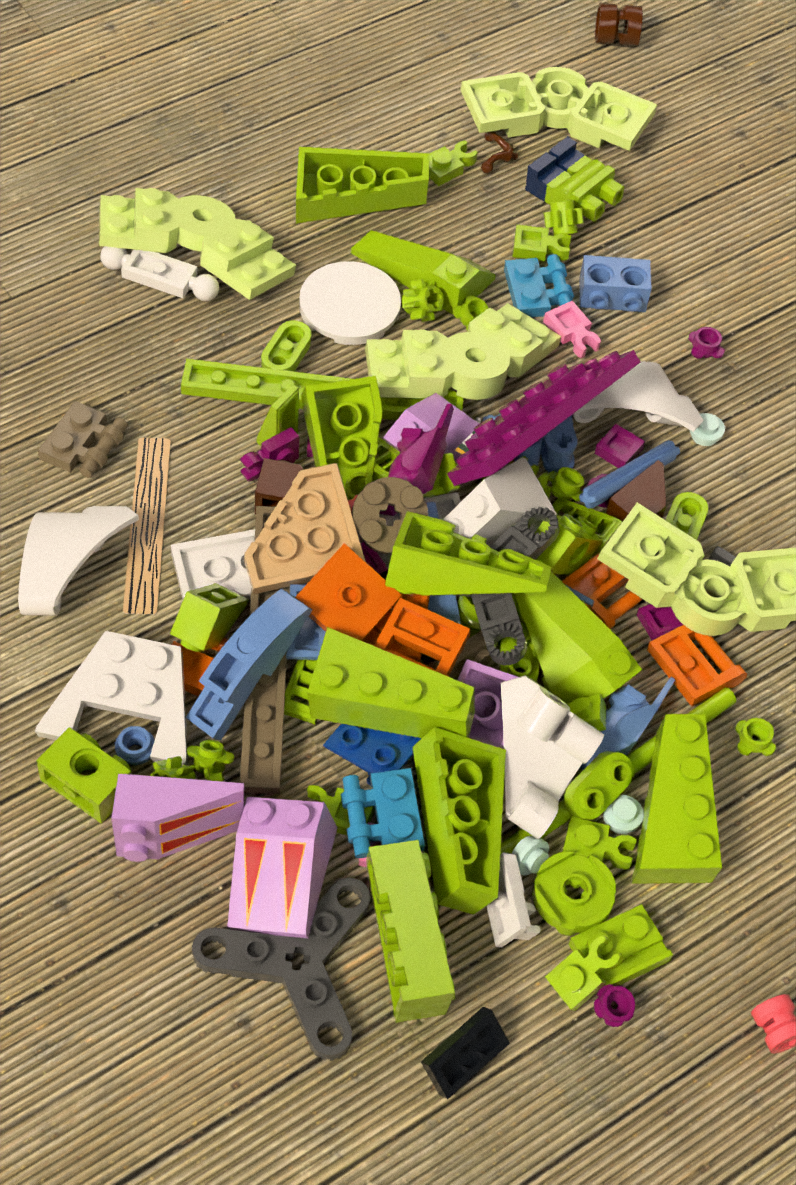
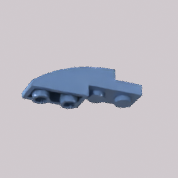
M280 589L267 599L235 631L199 679V682L205 687L185 718L213 739L221 741L263 674L268 676L273 674L313 609L283 589Z

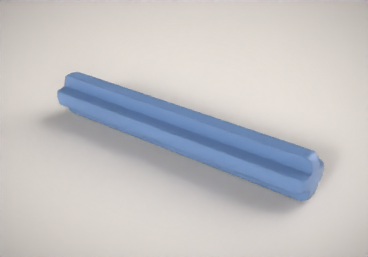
M671 440L663 442L585 487L583 493L579 495L580 502H584L586 508L590 509L598 506L659 460L665 466L676 460V456L680 454L679 447L675 446Z

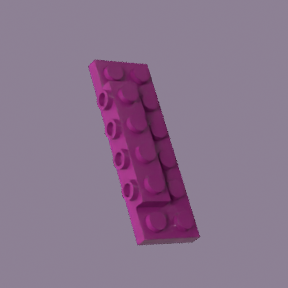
M632 350L619 355L618 351H614L599 361L595 358L585 364L580 363L569 368L566 364H562L547 374L549 379L544 383L542 381L537 382L524 390L523 394L525 397L519 402L515 399L498 410L501 415L497 416L495 420L489 418L474 427L475 433L465 441L469 451L456 459L458 465L447 473L453 485L456 486L496 473L641 363L635 351Z

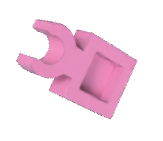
M573 301L545 313L544 324L561 336L560 342L562 345L571 341L576 356L581 359L585 357L587 350L585 345L592 347L595 352L599 351L600 337L590 331L592 323Z

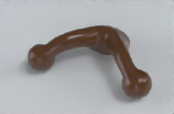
M495 131L485 132L484 137L486 141H495L503 149V151L493 154L486 162L482 163V172L489 174L493 171V163L495 161L503 160L508 163L511 158L516 160L518 154L514 153L513 146L496 134Z

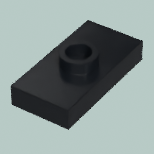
M483 1006L425 1057L421 1064L438 1094L449 1099L508 1046L510 1042L493 1011Z

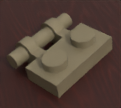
M74 401L38 449L39 459L68 472H71L76 464L80 463L82 464L79 468L80 473L87 478H91L96 470H101L108 460L107 455L111 449L118 447L124 439L123 432L128 427V423L124 419L117 417L111 425L105 426L107 423L106 413ZM94 440L98 441L95 447L89 448Z

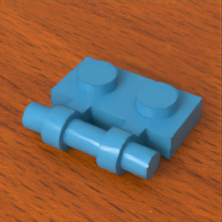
M557 254L547 257V267H540L537 258L505 260L504 273L513 307L529 317H542L551 310L552 305L561 306L572 301L574 298L572 287L566 282L567 270L565 264L560 261ZM545 283H553L554 288L546 289Z
M411 768L371 773L372 789L369 790L360 789L359 777L357 775L345 776L342 779L344 792L341 794L342 806L348 811L350 827L347 828L348 842L353 844L356 858H366L370 847L369 842L381 841V845L419 840L421 851L424 850L425 843ZM375 806L378 824H366L364 807Z

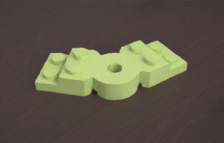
M563 67L542 69L536 73L532 81L529 75L517 72L466 80L461 83V93L479 133L504 129L508 138L538 133L544 125L557 129L567 128L571 137L597 148H600L604 141H607L630 151L655 115L657 104L604 82L592 83L588 88L585 84L586 79L580 73Z
M135 188L134 199L125 198L120 195H101L99 246L168 253L176 249L178 243L185 248L201 251L200 265L249 300L293 277L295 274L296 264L272 249L273 236L249 220L236 219L231 208L217 199L201 195L177 198L170 192L160 191L155 188Z
M507 303L498 311L488 308L469 322L467 332L458 333L449 338L438 331L403 330L401 340L367 339L365 353L369 377H377L380 397L427 398L435 393L444 397L447 395L448 389L452 387L457 390L456 395L462 398L472 400L488 399L502 391L507 376H522L559 347L561 336Z
M637 502L597 558L629 579L625 588L656 608L671 607L677 619L684 626L702 635H722L731 631L737 624L750 632L786 629L790 621H796V548L740 552L731 566L715 560H702L705 555L699 541Z

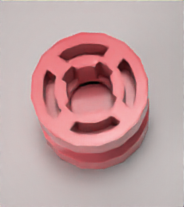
M787 994L768 999L755 1007L751 1012L756 1025L764 1029L766 1033L765 1042L772 1054L781 1053L796 1046L795 1006Z

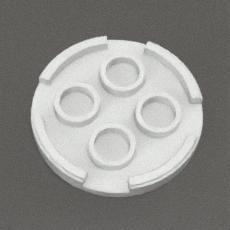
M345 261L323 266L314 271L305 280L300 291L299 308L305 324L309 326L311 331L316 330L322 335L334 339V343L360 345L366 344L367 339H380L384 336V332L393 326L400 315L401 296L395 282L382 270L365 263Z

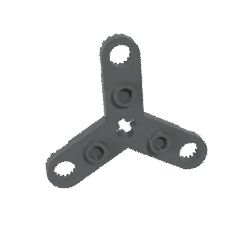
M539 506L538 509H535V507L531 508V511H526L525 515L514 526L511 525L490 548L499 552L504 549H511L536 560L557 539L560 531L558 519L554 512L550 511L547 507L545 509ZM537 521H546L550 524L549 530H545L546 533L541 532V535L539 533H536V535L534 532L531 533L530 527ZM461 594L460 596L472 597L486 647L492 660L501 665H512L519 662L526 654L527 642L512 594ZM505 637H512L517 640V646H514L515 649H511V652L506 651V653L496 649L497 643Z
M343 878L336 881L317 903L308 938L285 937L223 928L205 929L193 941V960L199 969L201 968L203 972H210V974L221 973L231 975V977L283 983L299 1024L315 1056L321 1057L322 1060L329 1059L330 1061L337 1058L340 1059L344 1054L346 1055L350 1048L352 1029L324 965L350 935L361 918L366 915L370 904L369 889L362 881L356 878ZM350 891L352 893L353 891L354 894H358L361 902L354 908H346L339 904L337 898L343 892ZM213 941L214 943L218 941L219 944L222 943L226 950L224 955L218 959L206 958L201 950L203 946H206L207 942L211 943ZM295 953L303 954V960L309 962V964H302L300 970L292 969V962L286 960H293ZM330 1026L335 1029L336 1027L341 1032L342 1041L335 1046L322 1044L318 1039V1033L321 1032V1029L324 1030L325 1027L330 1028Z

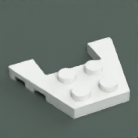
M105 631L38 723L35 730L38 737L57 740L68 727L76 731L83 708L85 706L160 722L150 754L151 760L156 762L167 760L170 757L181 756L182 764L188 765L184 666L181 647Z

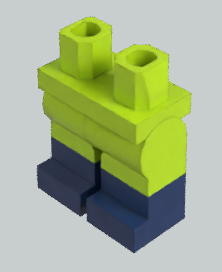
M567 136L552 147L549 153H544L528 166L525 190L549 205L553 202L574 200L575 208H582L583 216L595 222L605 211L606 203L602 200L616 206L623 199L625 187L614 180V168L609 165L605 166L599 160H592L576 149L577 142Z

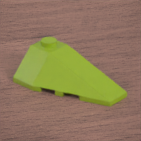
M372 230L351 248V254L382 270L389 277L409 289H412L411 281L424 279L425 282L434 280L435 286L443 294L442 309L454 315V307L464 304L465 298L469 295L477 297L496 277V274L468 258Z
M376 376L305 386L301 394L306 428L315 466L319 467L337 463L347 500L353 499L355 495H359L367 484L373 482L379 427L383 412Z
M407 511L393 546L385 586L395 588L400 593H415L422 596L546 592L552 567L511 549H504L499 552L490 548L486 544L487 539L475 534L472 539L455 533L456 525Z

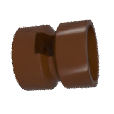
M599 3L595 25V43L613 44L615 40H618L620 45L638 46L642 30V6L625 5L622 9H619L617 4ZM619 19L624 20L623 30H618Z

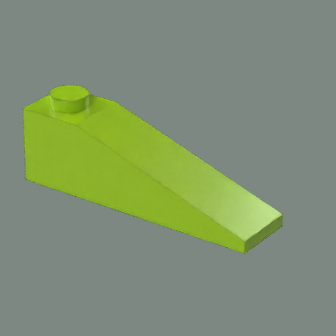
M552 571L550 572L546 592L511 593L520 620L525 622L532 641L530 648L533 656H537L543 671L544 678H542L544 687L563 702L570 703L577 698H586L599 693L604 699L642 670L620 638Z

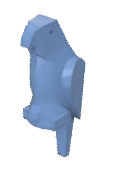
M669 678L651 705L645 699V695L629 684L620 688L618 692L611 693L609 696L611 708L606 710V730L600 731L604 734V738L593 756L586 764L582 763L580 768L584 770L600 753L605 751L619 752L627 756L662 704L675 679Z

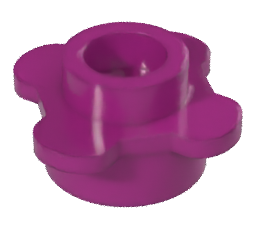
M701 327L689 334L688 340L693 346L691 354L695 358L723 357L725 350L721 347L722 335L717 329Z

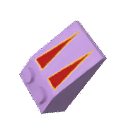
M118 774L111 818L116 855L134 862H141L146 859H160L236 832L244 809V783Z
M247 797L236 833L228 929L287 937H309L337 831V825L325 802Z

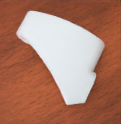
M640 361L641 363L572 414L577 422L587 423L596 419L604 408L640 410L646 412V416L651 422L684 426L693 432L704 421L690 398L677 393L660 364Z
M92 506L84 509L82 513L36 512L28 530L22 558L18 596L21 615L57 616L61 607V595L79 568L92 553L99 551L108 538L138 521V514L127 506Z
M524 675L501 682L504 749L506 750V818L535 838L540 839L553 822L558 812L559 799L582 763L586 764L601 744L604 734L570 712V707L556 695Z

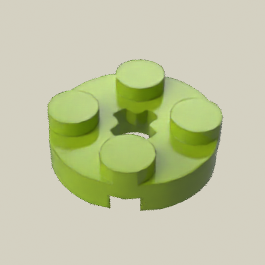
M576 851L560 852L544 861L540 866L532 888L534 905L540 916L548 924L555 927L560 934L565 936L582 933L605 922L615 903L616 882L609 868L594 856L589 855L586 858L582 855H575ZM570 884L574 889L581 887L584 890L581 894V899L569 898L566 895V885Z

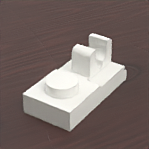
M502 853L500 855L498 898L487 905L495 947H504L513 939L530 940L541 931L540 926L531 925L529 916L536 909L532 903L525 902L523 894L525 891L516 854Z

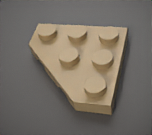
M337 463L300 470L283 500L279 501L256 540L250 544L244 553V562L253 595L290 587V584L308 583L344 543L365 561Z

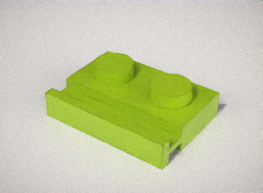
M642 904L571 937L568 944L572 951L578 949L587 956L591 943L597 937H608L610 942L603 947L601 952L603 959L608 960L616 953H620L624 957L619 967L611 970L604 969L600 973L607 982L606 985L612 984L613 986L627 983L671 961L673 956L671 950H667L662 942L663 937Z

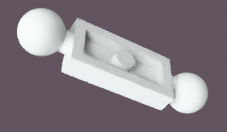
M106 246L101 250L100 258L103 265L111 270L121 268L122 278L180 298H184L189 289L193 290L196 298L201 301H211L219 293L217 279L209 274L198 276L197 266L151 251L133 250L131 254H127L124 248Z

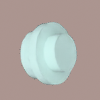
M701 413L700 415L704 421L694 432L690 429L689 431L692 439L697 444L712 446L723 437L725 426L723 421L716 415Z
M619 795L603 812L605 823L610 826V830L617 834H628L637 830L644 817L643 808L640 803L628 795Z
M527 836L516 845L512 854H516L521 875L526 876L531 873H538L540 866L549 858V844L542 838L536 839L533 836Z

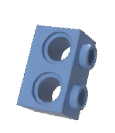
M584 255L579 276L580 308L646 312L651 293L650 260Z

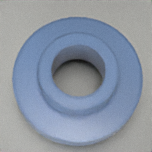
M130 726L124 729L116 738V755L124 759L129 765L143 764L151 759L150 754L155 740L146 729L140 726ZM132 745H140L142 747L139 750H129V747Z

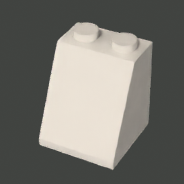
M520 458L485 478L443 520L456 525L454 532L472 539L477 534L486 538V544L490 547L511 525L514 526L525 515L526 511H531V508L535 507V509H538L539 506L545 509L547 507L555 515L557 513L527 459ZM543 521L533 523L530 527L531 533L535 532Z

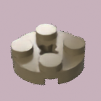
M384 477L365 486L355 499L351 514L357 534L366 543L367 547L378 553L392 554L393 546L406 512L410 511L428 516V508L423 494L418 487L400 478ZM388 505L393 506L395 512L400 513V520H394L393 526L386 525V519L380 518L379 515L380 511H386Z

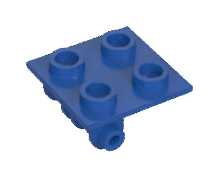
M340 724L323 744V747L368 772L369 776L366 781L371 786V773L402 769L413 755L412 747L422 738Z

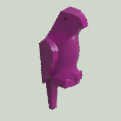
M452 404L446 405L436 428L429 432H424L420 428H403L401 433L402 441L397 442V448L400 453L394 459L388 477L406 480L413 486L418 487L422 494L433 489L447 446L445 439L454 411ZM388 505L386 511H380L379 514L395 516L397 512H395L393 506Z

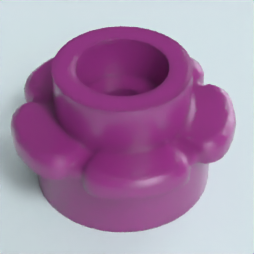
M608 984L600 988L597 993L598 999L594 1001L596 1015L599 1018H603L605 1024L611 1027H619L624 1021H630L635 1011V1000L632 993L621 985L613 986ZM612 1001L617 1003V1009L611 1008Z

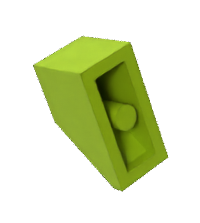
M217 583L187 591L170 634L181 639L180 643L182 646L195 652H202V650L205 651L218 646L245 609L249 599Z

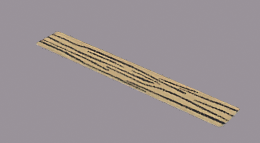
M139 438L132 511L138 514L139 520L132 523L130 527L123 612L125 614L154 615L157 613L171 440L168 438Z

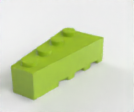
M299 147L296 224L426 204L429 183V153Z
M327 627L307 692L311 718L423 738L434 727L469 738L475 714L474 687Z
M665 714L656 733L649 775L650 781L645 799L644 817L631 884L712 883L722 869L706 716L705 714Z
M434 727L412 748L435 894L438 905L474 915L498 898L506 750Z
M419 840L369 847L366 864L395 1023L446 1015L451 1001L455 1000V989L447 961L445 938L443 933L440 932L437 919L439 917L437 897L435 892L431 893L428 878L431 877L429 856L427 853H421Z

